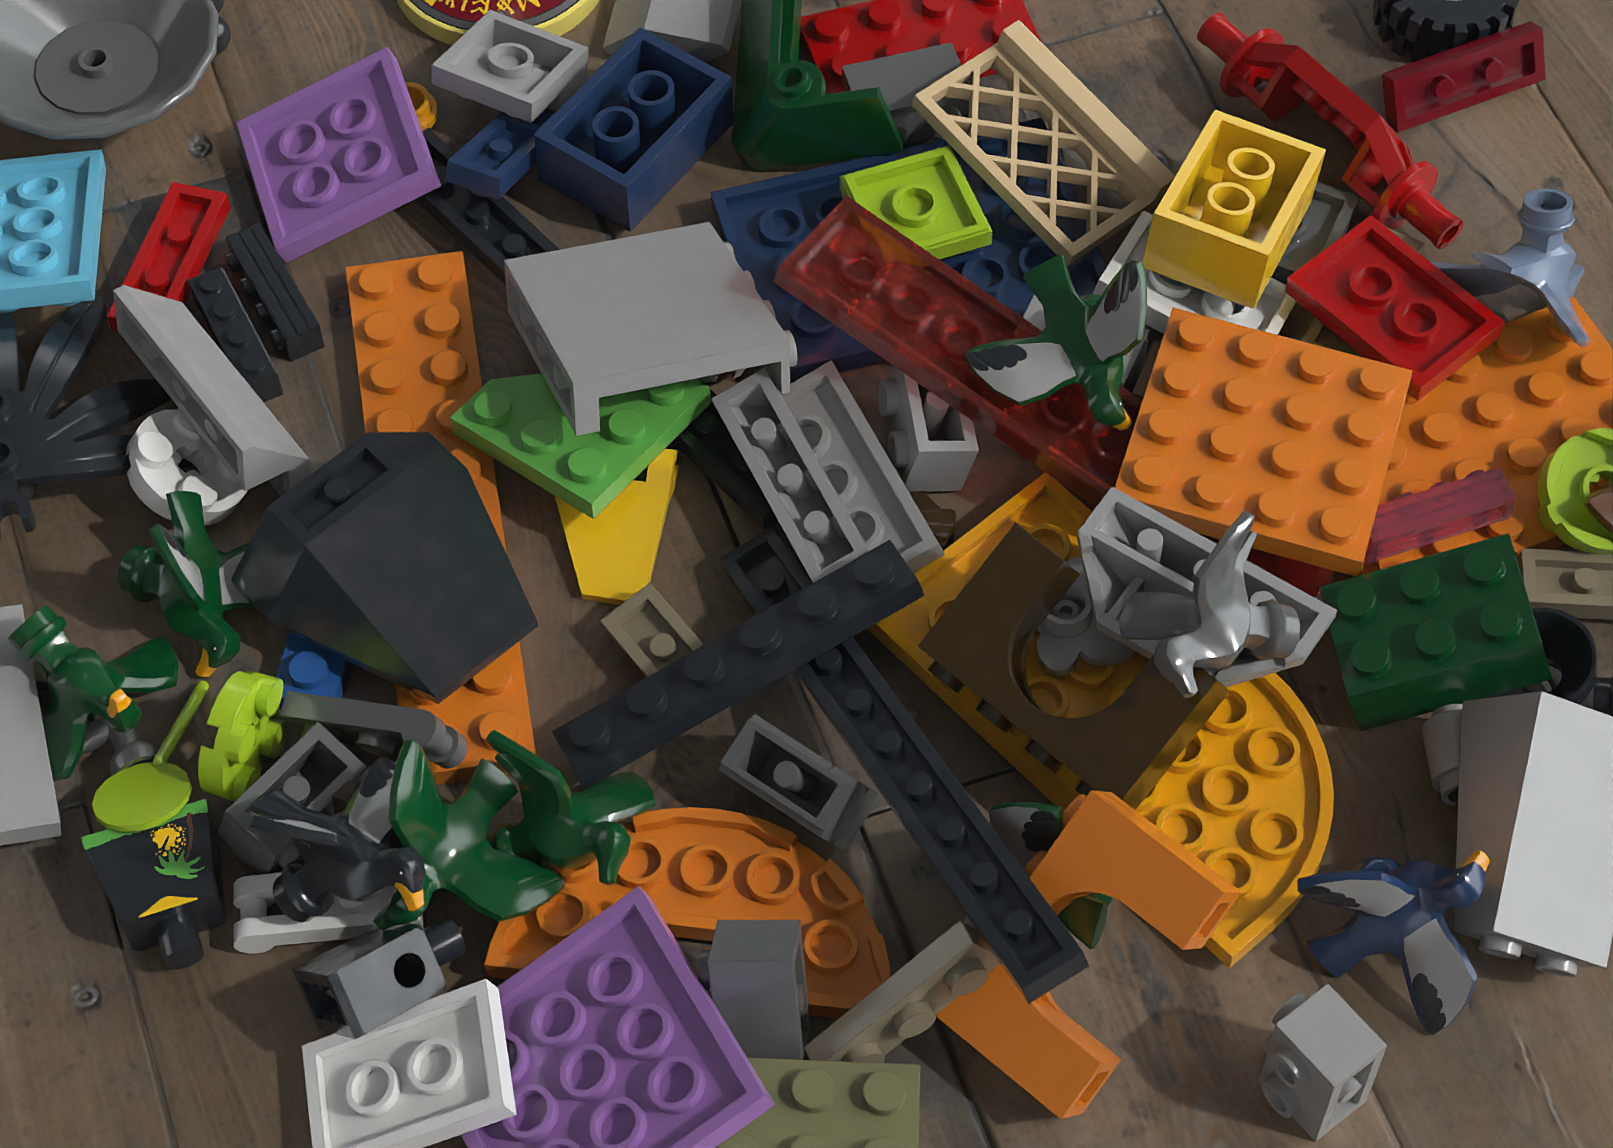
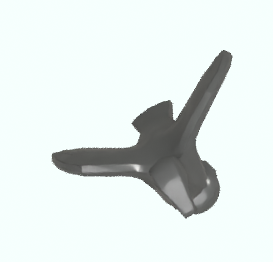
M1243 511L1228 528L1196 572L1192 596L1168 592L1147 591L1135 593L1124 606L1119 625L1122 638L1127 640H1162L1155 648L1153 662L1161 675L1174 684L1184 698H1190L1198 691L1193 676V668L1220 669L1229 666L1244 647L1250 649L1256 657L1265 661L1274 657L1287 658L1297 646L1300 635V621L1296 610L1292 606L1279 604L1274 599L1259 602L1256 606L1248 602L1243 567L1257 533L1250 531L1255 517L1247 511Z

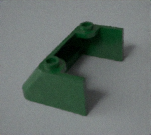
M742 0L732 144L741 162L746 167L753 170H770L903 152V141L879 87L826 94V83L820 69L813 63L798 61L802 0Z

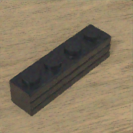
M260 223L254 224L250 228L242 229L238 233L228 235L226 242L229 252L224 253L226 262L233 274L239 272L242 278L239 279V283L246 298L250 299L253 297L256 304H254V308L262 325L269 323L271 327L269 334L275 348L278 351L284 349L291 362L324 348L320 324Z
M223 267L188 279L194 303L197 309H199L217 346L263 403L284 395L279 374Z

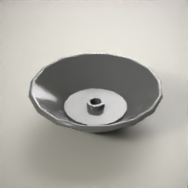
M0 0V121L8 127L53 140L106 138L155 121L195 90L216 55L219 14L212 0Z

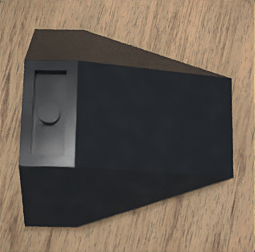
M368 432L266 508L231 578L233 586L271 625L437 704L441 703L538 627L534 612L468 469L429 432Z

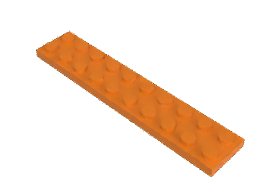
M463 251L346 267L365 434L368 432L431 433L468 469L507 554L493 457L453 434L450 417L483 387ZM520 641L439 704L395 684L398 706L427 710L440 718L445 725L454 728L466 738L468 744L467 754L458 766L444 769L428 759L436 785L470 780L481 759L491 762L505 775L509 774L494 758L498 752L486 741L488 734L492 730L505 735L536 755Z

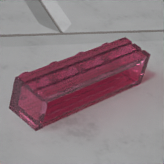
M1500 468L1485 472L1481 469L1475 470L1465 478L1451 483L1441 481L1434 484L1429 490L1416 494L1412 492L1403 493L1396 497L1394 501L1378 505L1364 559L1367 564L1480 527L1510 518L1516 495L1510 488L1506 478H1504Z

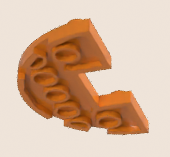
M696 807L649 811L631 818L632 822L623 824L622 826L626 828L631 837L628 855L623 861L616 883L613 885H606L599 881L597 859L576 869L563 870L547 861V868L554 870L563 877L564 888L549 902L528 914L499 922L491 939L484 963L486 976L509 979L640 886L650 896L674 937L713 941L718 920H800L810 1016L839 1019L891 977L885 941L882 933L879 934L876 924L864 904V896L847 874L831 858L825 861L813 850L799 843L795 833L769 821L733 811Z

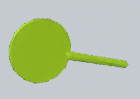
M202 680L196 684L155 755L153 762L140 763L117 772L106 779L95 792L92 807L97 821L107 829L132 832L158 826L177 815L189 801L192 787L186 771L176 764L167 763L207 693L209 689L207 681Z

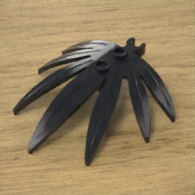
M95 295V300L82 301L73 305L51 326L34 356L26 389L23 392H20V354L12 312L0 313V522L8 515H19L26 533L34 531L36 526V517L29 502L35 492L36 484L127 475L131 464L129 454L126 455V451L133 435H100L123 426L171 400V397L156 379L129 380L97 389L74 402L57 418L49 419L77 377L99 334L107 311L105 300L101 296ZM182 459L178 466L179 468L191 467V462Z

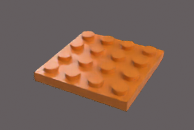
M1173 307L1115 488L1190 530L1217 539H1221L1243 511H1247L1255 517L1250 531L1257 533L1251 548L1348 575L1359 576L1413 371Z

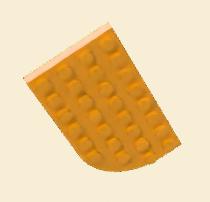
M1046 471L944 550L945 555L914 573L925 596L870 626L867 630L1055 806H1060L1065 811L1069 804L1080 795L1074 788L1082 779L1065 765H1062L1054 773L1024 749L1032 740L1028 735L1014 724L1005 733L976 710V707L983 699L966 685L958 694L927 670L934 662V659L918 647L1015 522L1065 562L1081 557L1077 535L1092 511ZM1037 629L1031 639L1026 655V678L1033 698L1045 713L1062 718H1080L1095 714L1115 702L1150 659L1133 650V657L1129 661L1116 665L1094 666L1080 658L1076 667L1068 675L1056 677L1048 674L1039 663L1037 640L1041 633ZM1276 673L1226 687L1230 691L1229 694L1136 809L1139 814L1242 892L1204 944L1229 969L1271 933L1303 898L1304 895L1297 892L1298 878L1316 875L1328 842L1333 818L1334 790L1331 767L1325 745L1316 724L1304 704L1289 685Z

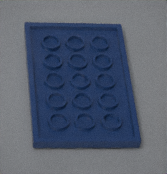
M1041 117L1018 122V126L1048 130ZM977 135V145L987 155L1007 157L1008 140ZM944 139L903 148V152L863 157L710 192L711 208L723 242L731 244L736 262L743 271L748 270L751 273L755 289L762 300L770 301L776 320L783 331L789 330L793 335L797 349V364L794 367H790V383L795 382L831 360L838 372L895 359L899 348H943L1015 331L1034 296L1023 276L1039 264L1058 255L951 147L992 229V244L880 277L840 191V176L948 146L949 144ZM1024 142L1017 143V159L1047 164L1048 146ZM1058 155L1057 165L1063 166L1061 159ZM1016 175V185L1026 195L1046 198L1047 180ZM1057 181V200L1079 203L1071 183ZM1056 215V226L1072 242L1086 234V220ZM1098 246L1067 266L1074 291L1079 297L1093 294L1100 277L1107 268Z

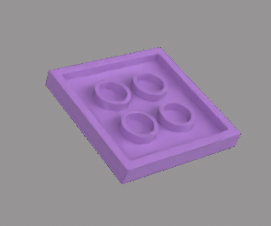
M388 46L236 122L275 250L286 263L441 186L400 66Z

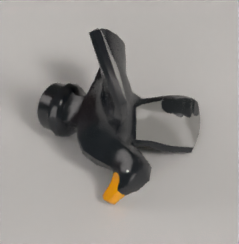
M384 756L372 762L358 780L345 810L334 815L310 810L280 791L264 795L251 806L250 811L256 814L251 816L250 827L276 835L291 837L303 860L289 862L282 870V874L273 883V896L276 904L287 917L297 922H308L315 916H324L334 903V894L341 899L362 902L380 895L391 886H394L400 892L409 911H416L424 905L423 885L426 875L424 858L413 847L385 850V846L393 835L396 834L388 821L390 789L396 762Z

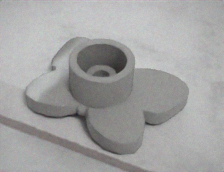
M1081 557L1067 561L1080 576L1038 627V631L1041 634L1037 640V657L1041 667L1050 675L1062 677L1068 675L1076 667L1080 658L1094 666L1116 665L1129 661L1133 657V649L1096 629Z

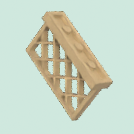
M1020 20L1002 30L998 43L917 93L911 105L1058 256L1064 255L1067 266L1138 219L1143 210L1153 215L1175 178V175ZM992 67L1010 85V91L979 86L980 74ZM944 97L969 100L968 118L948 115L936 102ZM978 102L1009 107L1008 124L979 120ZM1019 109L1035 111L1048 124V130L1018 126ZM977 135L1008 140L1007 157L987 155L977 145ZM1024 142L1048 146L1047 164L1017 159V143ZM1058 148L1074 150L1087 163V170L1058 166ZM1016 175L1047 180L1046 198L1026 195L1016 185ZM1057 181L1087 186V204L1057 200ZM1097 188L1114 190L1125 201L1127 206L1123 209L1097 206ZM1056 215L1086 220V234L1072 242L1056 226Z

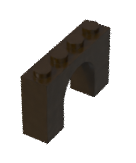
M1015 522L918 645L919 648L934 659V662L927 670L957 694L965 685L983 699L976 707V710L1005 733L1009 731L1013 724L1032 739L1024 749L1048 769L1056 773L1062 765H1065L1082 780L1074 788L1080 795L1084 794L1087 797L1091 790L1112 792L1136 810L1230 691L1204 669L1193 668V676L1198 691L1192 697L1184 698L1174 684L1161 675L1153 662V655L1123 694L1107 708L1080 718H1062L1045 713L1036 703L1027 683L1025 664L1028 647L1038 627L1080 574Z

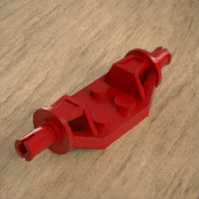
M1220 12L1213 14L1203 23L1198 31L1197 40L1202 45L1207 46L1226 63L1221 73L1219 85L1227 96L1232 98L1245 96L1274 123L1306 101L1307 105L1331 127L1335 126L1347 137L1346 139L1359 150L1341 179L1353 192L1374 209V218L1390 229H1395L1407 221L1429 239L1438 250L1444 249L1456 239L1463 228L1464 221L1452 214L1431 195L1438 178L1437 168L1431 162L1425 160L1414 163L1411 150L1390 125L1344 83L1300 46L1284 44L1282 35L1274 29H1262L1247 37ZM1262 82L1268 83L1262 94L1256 89ZM1385 179L1388 187L1380 197L1371 188Z

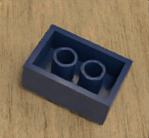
M640 27L533 134L539 180L631 232L733 125L732 77Z

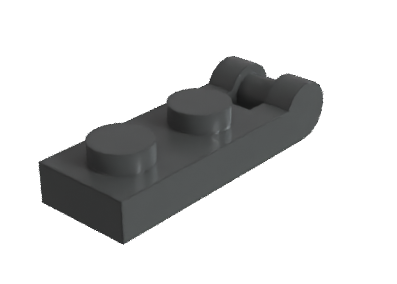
M287 691L280 712L281 717L302 730L300 738L319 722L339 742L355 743L358 749L378 756L392 757L395 749L401 750L405 740H416L421 745L426 757L444 769L458 766L467 754L468 744L466 738L454 728L445 725L436 715L424 709Z

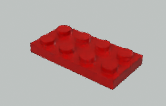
M871 0L802 16L800 22V41L808 61L816 65L824 77L826 94L842 92V66L952 42L961 65L998 43L1002 30L1018 20L1040 41L1041 39L1023 0ZM991 67L980 74V78L998 73Z

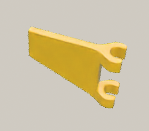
M665 448L648 465L646 482L633 480L595 519H592L554 495L579 588L584 600L621 605L650 583L669 502L678 480L680 468L679 465H675L678 454L677 450Z

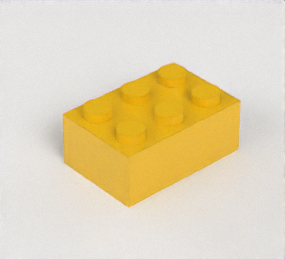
M1214 110L1153 214L1142 260L1145 269L1254 309L1311 204L1326 149Z

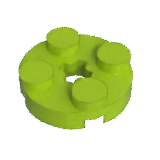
M1597 428L1571 437L1552 451L1546 458L1538 478L1537 493L1540 502L1538 517L1540 523L1547 531L1557 534L1570 547L1588 553L1610 554L1613 553V534L1600 525L1584 506L1586 498L1591 495L1589 485H1593L1600 478L1608 481L1606 488L1613 486V429Z
M248 670L247 673L238 671L227 680L214 702L207 721V725L219 728L215 738L214 749L201 746L198 778L203 792L235 802L261 777V770L267 757L276 759L281 754L288 733L287 722L278 719L279 704L284 688L283 680Z

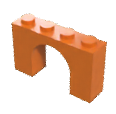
M1091 790L1087 797L1084 794L1076 797L1063 812L1062 832L1048 852L1045 850L1038 852L1023 869L1057 916L1065 907L1080 897L1093 893L1104 894L1125 904L1182 950L1202 948L1242 893L1115 794L1104 791ZM998 964L988 973V978L981 987L969 994L957 997L936 1014V1017L1060 1119L1082 1115L1122 1060L1066 1015L1056 1004L1050 992L1028 1004L1001 964Z

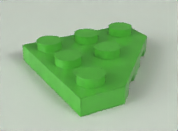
M541 373L490 379L450 417L453 434L592 519H595L711 404V393L709 386L697 379H691L599 398L600 431L576 436Z

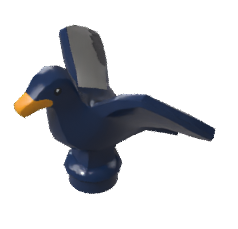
M1478 849L1462 865L1456 869L1447 870L1424 860L1406 862L1401 865L1391 858L1370 857L1359 862L1352 871L1320 873L1298 878L1297 892L1318 902L1355 911V914L1345 925L1308 940L1307 945L1320 964L1338 978L1366 956L1385 952L1391 953L1401 961L1411 1002L1420 1023L1428 1033L1435 1035L1454 1021L1468 1003L1478 979L1464 948L1450 932L1444 920V913L1447 909L1468 908L1480 898L1485 886V872L1490 859L1482 850Z

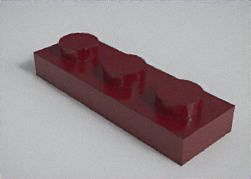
M1529 21L1382 73L1386 122L1393 130L1401 132L1546 80L1543 28Z

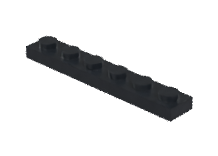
M888 540L556 728L552 733L583 789H586L925 595L917 577L892 541Z

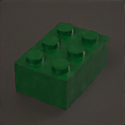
M1509 533L1319 587L1323 603L1337 610L1336 617L1329 627L1346 694L1361 731L1433 712L1445 705L1462 704L1464 701L1477 700L1552 679Z

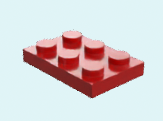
M1372 215L1291 274L1287 279L1285 293L1364 358L1412 370L1407 393L1416 401L1423 398L1501 336L1505 321Z

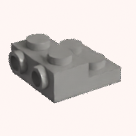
M489 10L432 64L431 84L454 92L460 97L471 99L505 112L511 117L520 118L532 123L545 108L556 112L586 82L589 47Z

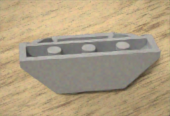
M1111 487L1079 529L1077 535L1095 625L1099 631L1151 659L1155 648L1162 640H1127L1122 638L1119 620L1124 606L1133 594L1139 592H1168L1192 596L1195 574L1214 549L1216 543L1118 489ZM1246 560L1243 573L1248 602L1256 606L1259 602L1274 599L1279 604L1292 606L1296 610L1300 621V635L1297 646L1287 658L1274 657L1265 661L1259 659L1250 649L1244 647L1229 666L1220 669L1204 670L1225 687H1229L1302 665L1336 617L1337 610Z

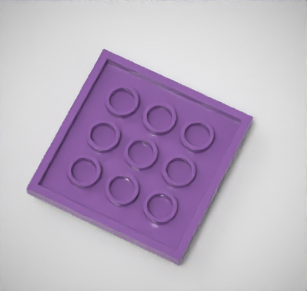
M638 886L497 987L499 989L517 1115L461 1134L467 1148H715L772 1108L775 1103L707 990L699 981V977L652 899Z

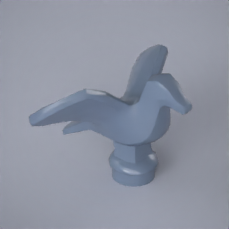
M1536 189L1525 194L1522 208L1517 213L1523 230L1522 237L1501 255L1474 252L1473 257L1482 264L1470 266L1431 262L1472 296L1499 293L1519 284L1535 290L1540 297V301L1546 305L1562 331L1582 348L1589 345L1590 338L1581 325L1569 298L1574 296L1577 284L1582 278L1585 269L1579 264H1574L1577 255L1572 246L1563 239L1564 232H1567L1575 221L1572 212L1573 200L1568 194L1554 189Z

